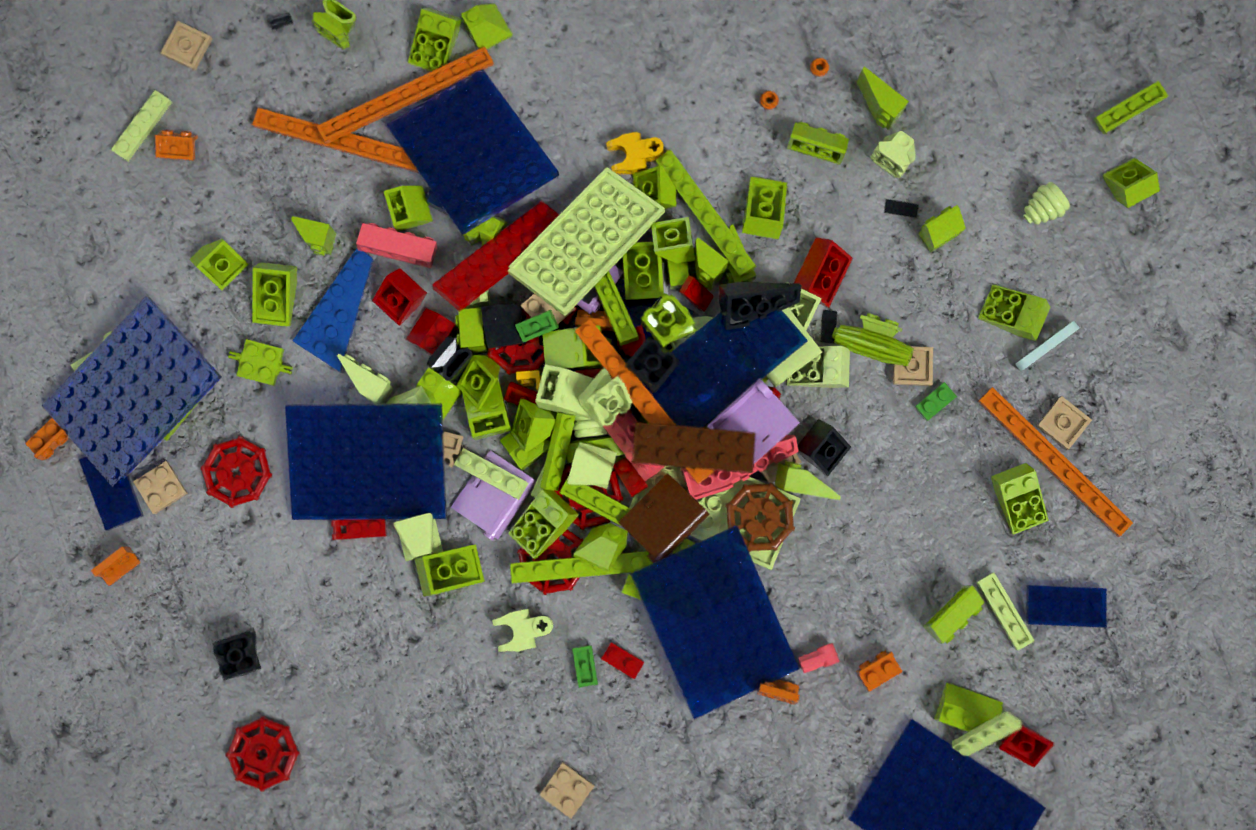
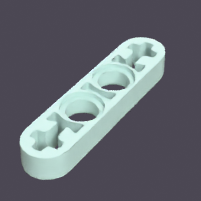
M1072 321L1015 365L1020 371H1023L1080 327L1075 321Z

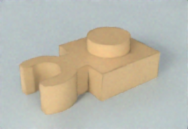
M444 432L440 451L445 453L439 459L440 465H443L445 459H449V467L452 468L454 466L453 454L459 455L463 436Z

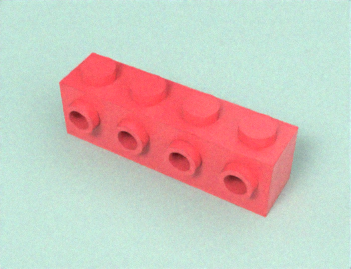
M362 223L356 242L359 251L427 268H432L437 251V242L430 237L421 238L410 232L401 233L394 228H381L374 223Z
M628 410L624 414L619 413L616 415L611 425H604L603 427L632 464L634 427L638 421ZM632 464L644 481L653 477L665 467Z

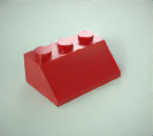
M816 237L794 283H800L801 289L822 298L819 304L829 308L853 257L833 240Z

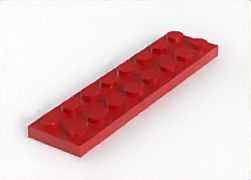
M540 201L493 239L489 240L434 282L432 289L459 312L508 275L509 266L559 214L543 201Z

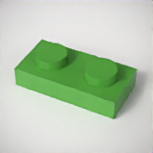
M548 310L515 325L523 342L559 327L552 310Z
M944 382L917 404L915 408L928 421L957 396Z
M592 645L572 648L578 687L598 685Z

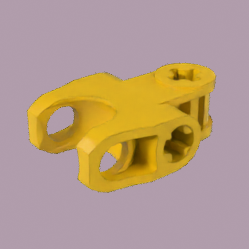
M640 132L623 134L606 142L607 151L621 150L626 154L623 162L611 166V170L618 175H633L634 173L647 170V162L655 161L664 154L663 142L659 138L652 137L642 140ZM655 146L657 151L653 152L652 147Z

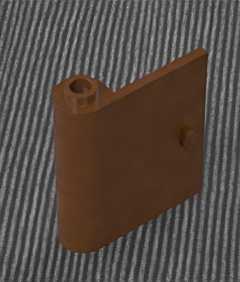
M667 473L618 523L648 552L647 558L655 565L656 563L661 564L710 514Z

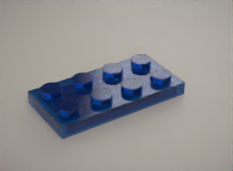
M117 445L79 459L105 531L112 530L144 516Z
M1027 585L1026 624L1107 628V588Z

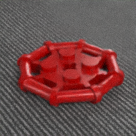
M522 309V316H526L525 320L531 318V316L524 309ZM539 336L526 341V344H522V346L512 345L501 347L497 350L496 348L488 349L487 354L488 358L496 362L508 375L521 371H536L545 362L544 352L534 363L531 359L538 350L544 351V346L540 345ZM503 352L511 358L510 364L500 357L499 354ZM528 360L530 364L514 366L516 361Z
M238 436L236 439L219 444L215 443L203 466H200L207 488V495L229 505V508H234L237 505L253 500L258 501L270 477L272 478L265 448L249 442L243 436ZM237 446V452L226 455L223 451ZM243 447L255 454L252 457L242 453ZM218 454H220L222 459L216 468L211 467ZM258 458L262 472H258L255 467V461ZM240 467L241 475L234 477L232 470ZM210 472H216L219 483L215 486ZM257 476H260L261 479L254 490L251 486ZM224 487L231 491V496L229 497L218 490ZM241 490H248L250 494L236 498L237 492Z
M572 464L565 465L559 490L555 491L562 499V494L559 492L570 474ZM612 471L610 477L613 495L607 494L606 488L587 485L619 503L623 501L624 497L621 495L616 471ZM569 499V505L582 513L581 519L576 517L572 522L580 527L581 530L610 522V520L603 516L586 520V514L594 511Z
M567 529L562 535L573 542L572 545L568 547L559 540V536L536 559L533 558V561L547 560V558H550V554H554L558 559L572 558L571 550L575 547L578 549L584 539L579 538ZM522 547L517 550L520 563L528 562L527 556L531 555ZM580 577L570 578L569 581L565 578L563 579L565 583L549 585L550 580H546L545 585L540 581L528 583L541 591L543 595L566 590L572 591Z
M261 716L259 719L244 726H238L235 729L236 733L228 752H226V757H228L237 782L240 781L259 789L260 792H264L265 789L290 779L291 771L297 756L300 755V751L296 747L288 725L285 726L267 719L266 716ZM260 727L259 734L253 737L247 735V732ZM265 727L280 733L276 737L265 733ZM282 736H284L289 751H283V746L279 741ZM243 738L245 740L243 749L241 752H236L240 744V741ZM265 749L267 757H263L262 759H260L258 750L261 751ZM283 756H289L285 768L282 770L279 767ZM236 757H241L244 761L245 769L243 771ZM274 770L279 774L265 781V774ZM249 771L259 775V780L246 776Z

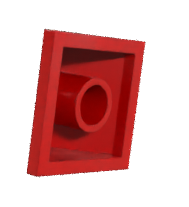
M1021 725L1020 729L1003 738L999 749L1034 768L1054 746V742Z

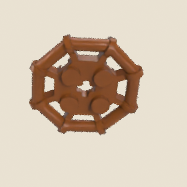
M771 482L770 484L742 485L741 490L725 505L727 508V534H730L746 548L747 552L778 550V547L789 534L795 531L793 501L789 500ZM766 492L765 498H753L751 493ZM770 494L776 497L782 505L777 507L769 500ZM747 495L749 501L742 509L736 507ZM784 508L786 524L780 522L779 510ZM734 511L740 513L741 525L736 527ZM758 512H762V515H765L762 523H759L754 518L758 515ZM779 526L781 528H784L783 531L775 538V540H773L771 534L777 529V527ZM742 528L751 535L750 541L737 530ZM755 537H767L769 542L754 543Z

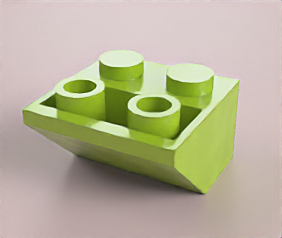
M399 186L384 191L393 226L398 232L433 222L423 186Z
M956 205L953 208L948 206L941 211L937 218L935 216L930 217L921 226L922 230L919 236L929 251L933 252L962 234L966 227L959 206Z

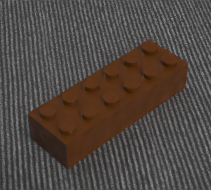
M636 422L634 427L632 464L753 473L756 433Z

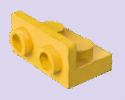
M539 370L516 372V380L523 387H533L534 383H536L538 392L542 378Z

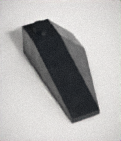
M758 282L721 284L719 288V306L725 330L746 327L750 325L751 321L758 318L762 320L771 312H779L799 303L801 284Z

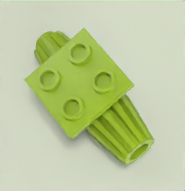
M867 313L866 316H860V319L863 321V328L840 325L839 328L835 327L832 335V338L835 339L834 342L856 354L883 363L908 366L911 361L914 348L893 338L898 332H902L903 329L898 327L899 323L885 319V322L880 321L881 317Z

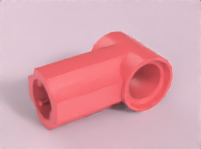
M833 643L821 646L816 651L798 657L803 673L840 662Z

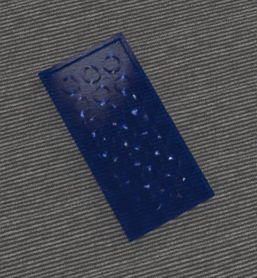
M782 310L771 312L762 320L758 318L751 321L750 325L730 330H725L720 312L671 352L680 362L655 394L648 388L645 382L640 378L639 380L676 426L703 428L758 379L762 380L805 345L808 340Z

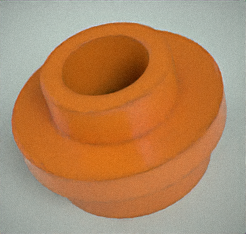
M816 58L812 61L810 70L813 75L822 77L827 74L829 64L823 58ZM816 66H821L823 69L817 70Z
M766 91L761 95L760 104L763 108L771 110L778 105L779 98L775 92ZM770 98L773 102L767 103L766 99Z

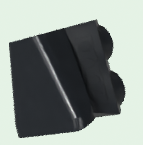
M450 335L446 337L430 356L427 365L435 372L443 373L442 376L446 381L458 380L462 377L473 353L469 348L460 349V346L457 345V339Z
M649 336L625 367L645 382L648 388L655 394L677 368L680 360L661 346L658 341Z
M255 631L243 632L212 643L214 647L213 653L217 657L219 673L222 675L223 681L241 677L261 669L256 651Z

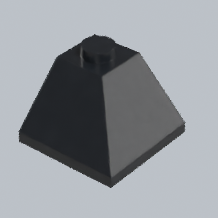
M497 304L481 307L488 349L526 344V342L522 341L515 326L523 321L521 305Z

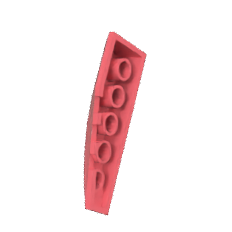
M786 435L753 464V473L758 470L762 472L767 469L766 467L773 462L779 463L799 452L796 436ZM681 468L688 493L695 500L734 487V483L740 480L745 481L750 478L749 475L753 474L713 470L714 472L700 484H697L685 468Z

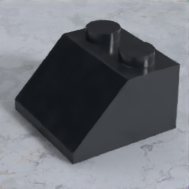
M820 419L816 421L797 445L800 455L826 476L831 474L851 448L833 426Z

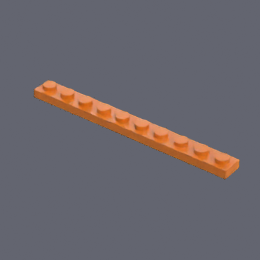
M486 47L480 48L316 127L325 144H328L493 66L494 62Z
M257 108L252 124L255 128L432 177L437 163V157L351 133L325 144L316 127L319 124L262 108Z
M591 319L575 330V333L591 353L606 368L612 379L618 376L623 381L633 405L649 424L676 426L638 377L625 367V361ZM685 468L697 484H700L714 472L713 470Z
M993 387L978 401L1117 537H1120L1133 524L1120 509Z

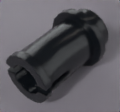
M290 12L277 17L271 16L272 18L268 19L272 30L276 29V31H278V28L294 24Z

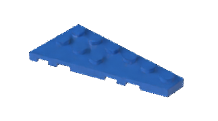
M356 248L293 339L294 343L340 373L343 366L337 355L344 356L347 354L349 340L353 333L360 302L364 295V288L374 260L368 254L359 251L358 248Z

